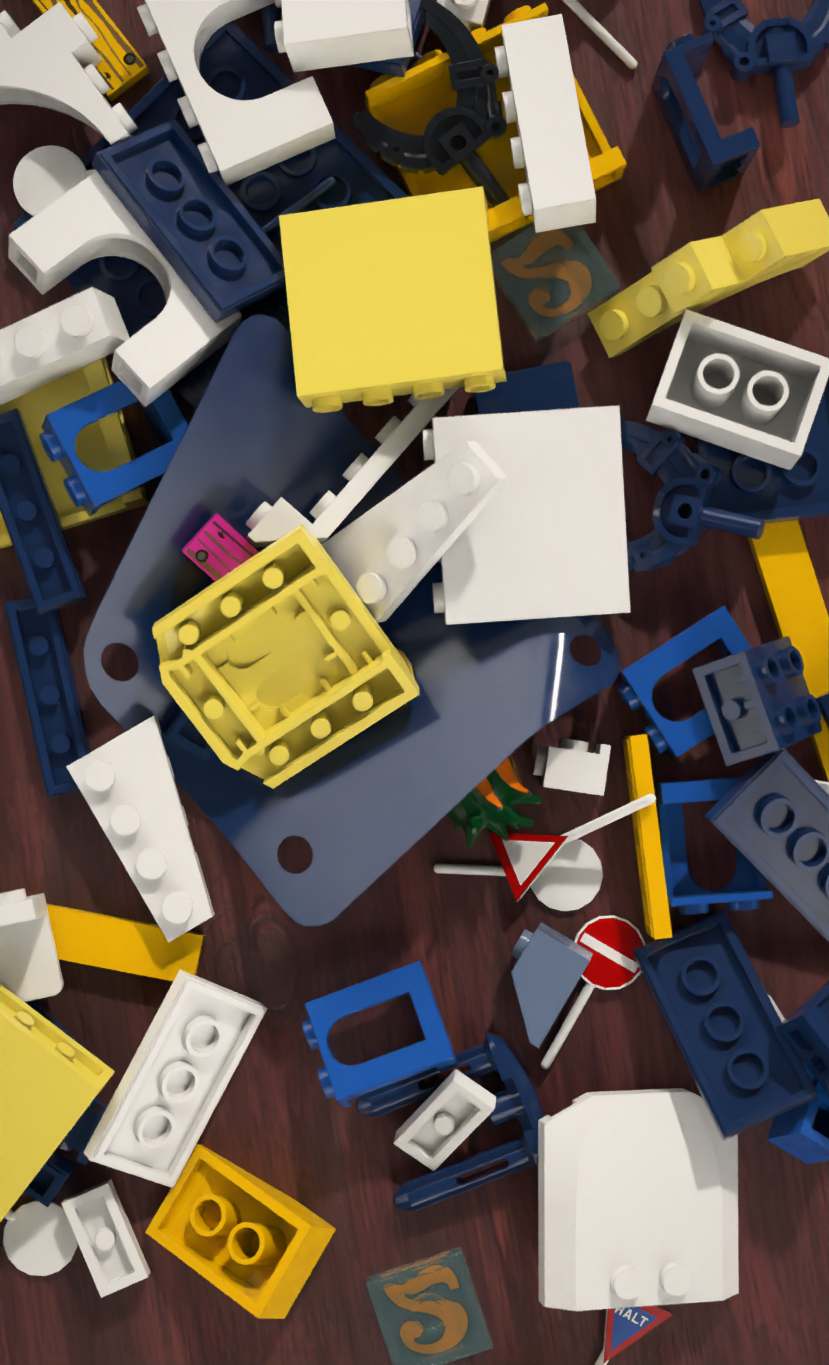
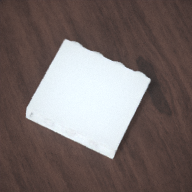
M619 405L431 419L432 429H422L424 460H434V463H436L465 441H476L509 478L437 561L441 562L442 582L432 583L434 613H444L446 625L630 612Z

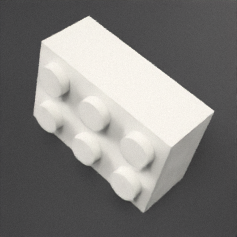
M686 309L646 421L791 470L802 455L829 377V358Z

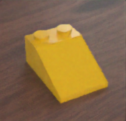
M196 1144L174 1188L169 1190L145 1233L258 1319H285L336 1228L295 1199L205 1146Z

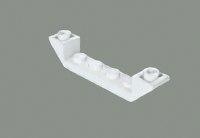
M458 388L446 389L443 396L434 399H415L414 394H412L407 400L414 407L403 421L394 415L375 437L382 445L370 459L361 453L343 473L342 476L349 481L337 496L328 490L309 512L316 519L313 524L282 497L273 507L264 501L245 523L252 529L247 535L246 540L254 547H268L302 524L320 543H324Z

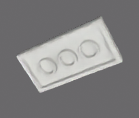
M180 969L83 1152L90 1161L174 1188L268 1008L259 1001Z

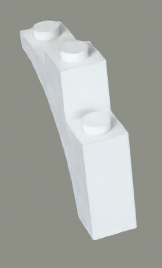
M58 2L23 30L19 29L6 10L0 13V105H34L67 114L91 127L112 146L131 138V133L138 129L120 102L111 107L103 94L110 90V87L95 68L97 64L103 61L92 45L99 37L81 12L72 18L63 4Z

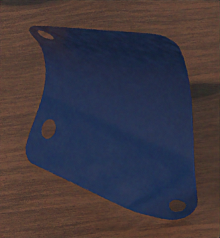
M258 314L243 321L233 333L97 609L85 638L83 656L89 687L100 704L126 731L153 715H157L162 731V740L167 757H169L175 782L216 825L280 907L296 923L306 927L322 926L332 922L523 742L557 717L614 684L619 674L620 662L612 637L595 615L446 625L444 613H434L432 583L442 582L441 562H436L386 621L378 623L394 647L404 652L413 665L415 681L419 686V695L274 789L263 784L264 779L242 768L237 771L222 763L215 752L207 763L166 738L165 733L181 710V707L162 684L159 670L160 658L157 642L153 637L152 627L156 621L215 582L188 558L181 549L216 512L246 539L247 535L252 531L245 524L264 501L273 507L281 497L313 524L316 519L309 512L328 490L335 496L343 490L349 481L342 475L361 453L370 459L376 452L342 410L317 413L312 410V407L306 408L297 397L291 333L276 318ZM390 466L327 540L408 482ZM255 547V548L260 552V551H262L263 549H265L266 547ZM580 635H589L593 638L601 651L599 662L593 666H583L577 663L570 654L569 645L571 640ZM112 643L126 644L137 655L139 662L138 671L128 681L114 680L103 669L101 662L102 652ZM290 836L304 838L312 848L313 858L311 865L302 873H289L281 867L278 861L279 845Z

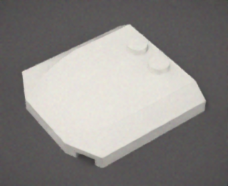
M684 1088L586 1092L572 1100L573 1104L552 1117L546 1115L538 1120V1298L544 1307L585 1311L723 1301L739 1293L738 1134L723 1141L702 1097Z

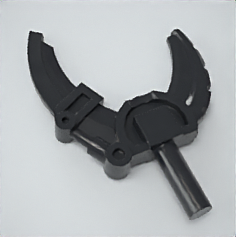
M421 0L419 9L426 13V24L439 37L452 62L451 65H448L452 91H457L456 107H448L435 114L427 124L424 135H413L392 129L372 117L366 110L360 114L358 111L351 115L352 122L360 136L364 135L365 143L375 154L379 152L382 160L393 167L401 166L402 171L418 174L419 171H424L425 174L436 171L439 175L443 176L460 164L477 187L483 186L486 200L493 208L511 198L476 150L490 139L498 140L502 138L507 129V123L502 115L501 101H497L495 82L498 79L499 70L494 64L484 59L479 45L471 32L451 11L434 0Z

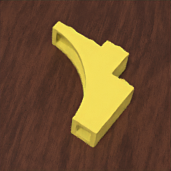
M820 198L762 209L722 236L689 242L651 267V273L588 313L609 358L623 354L653 335L681 321L686 309L698 312L760 282L801 268L829 251V216Z

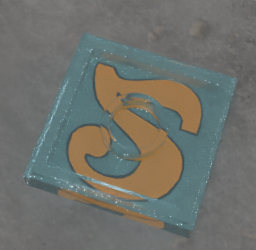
M533 225L491 252L494 279L536 344L614 295L621 288L619 282L581 225L535 233Z
M461 1246L366 1278V1285L392 1365H443L493 1348V1341Z

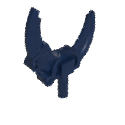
M699 0L705 17L701 36L712 33L715 42L723 50L721 55L731 66V78L736 82H744L749 79L750 75L772 74L780 127L791 128L798 125L800 121L793 72L794 70L808 69L814 58L820 55L823 49L828 48L829 0H815L801 22L789 16L785 18L764 19L757 26H754L746 19L748 10L740 0Z
M620 420L622 448L636 454L637 458L635 460L651 475L656 476L658 474L665 484L658 491L653 506L652 519L656 529L637 540L627 543L628 571L633 572L634 568L636 572L655 570L656 566L663 568L677 560L676 557L678 555L682 556L687 551L688 547L699 545L702 531H704L705 527L758 540L761 538L765 526L764 519L710 507L713 488L721 482L722 471L719 467L709 464L698 452L693 453L685 445L683 434L674 430L660 432L637 422Z

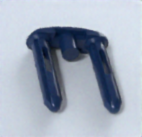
M486 1033L484 1043L456 1053L455 1056L459 1066L462 1064L470 1066L460 1072L472 1080L494 1071L500 1073L506 1088L493 1093L496 1096L495 1109L489 1114L494 1126L518 1117L523 1128L522 1137L405 1182L393 1195V1203L397 1209L415 1212L531 1166L538 1168V1120L544 1117V1113L536 1088L525 1066L503 1037ZM435 1067L361 1095L355 1102L356 1110L362 1116L379 1117L429 1097L448 1076L426 1085L421 1084V1080L442 1073ZM500 1159L507 1160L504 1163L493 1166L491 1168L475 1173L468 1177H458L459 1175L465 1174L467 1172L488 1165Z

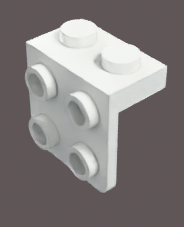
M25 888L0 893V984L24 1002L57 995L62 991L64 981L45 895L41 893L27 896Z

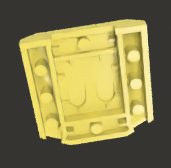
M302 524L156 621L152 627L153 637L156 639L160 658L159 670L162 684L222 763L237 771L242 768L264 779L263 784L272 789L419 695V686L404 659L320 542Z

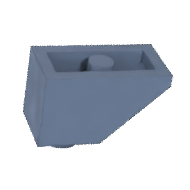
M542 922L534 934L525 929L510 954L518 959L511 974L529 1042L537 1048L542 1044L593 955L591 951Z

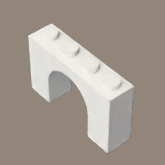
M144 0L145 4L137 7L149 37L158 33L165 47V50L158 52L157 55L169 83L179 79L186 95L177 99L189 129L196 125H199L206 142L197 145L205 165L209 173L219 171L226 185L335 139L333 121L313 76L259 99L236 100L214 91L200 75L201 55L209 38L223 25L275 3L274 0Z
M274 0L276 7L282 8V20L275 21L274 23L277 48L279 53L287 52L294 72L414 56L411 11L408 0Z
M95 171L9 234L8 258L42 295L86 262L104 256H119L134 260L154 274L164 291L166 306L153 321L114 350L111 368L114 374L137 399L147 407L229 342L233 333L239 327L242 315L239 311L215 323L104 179Z

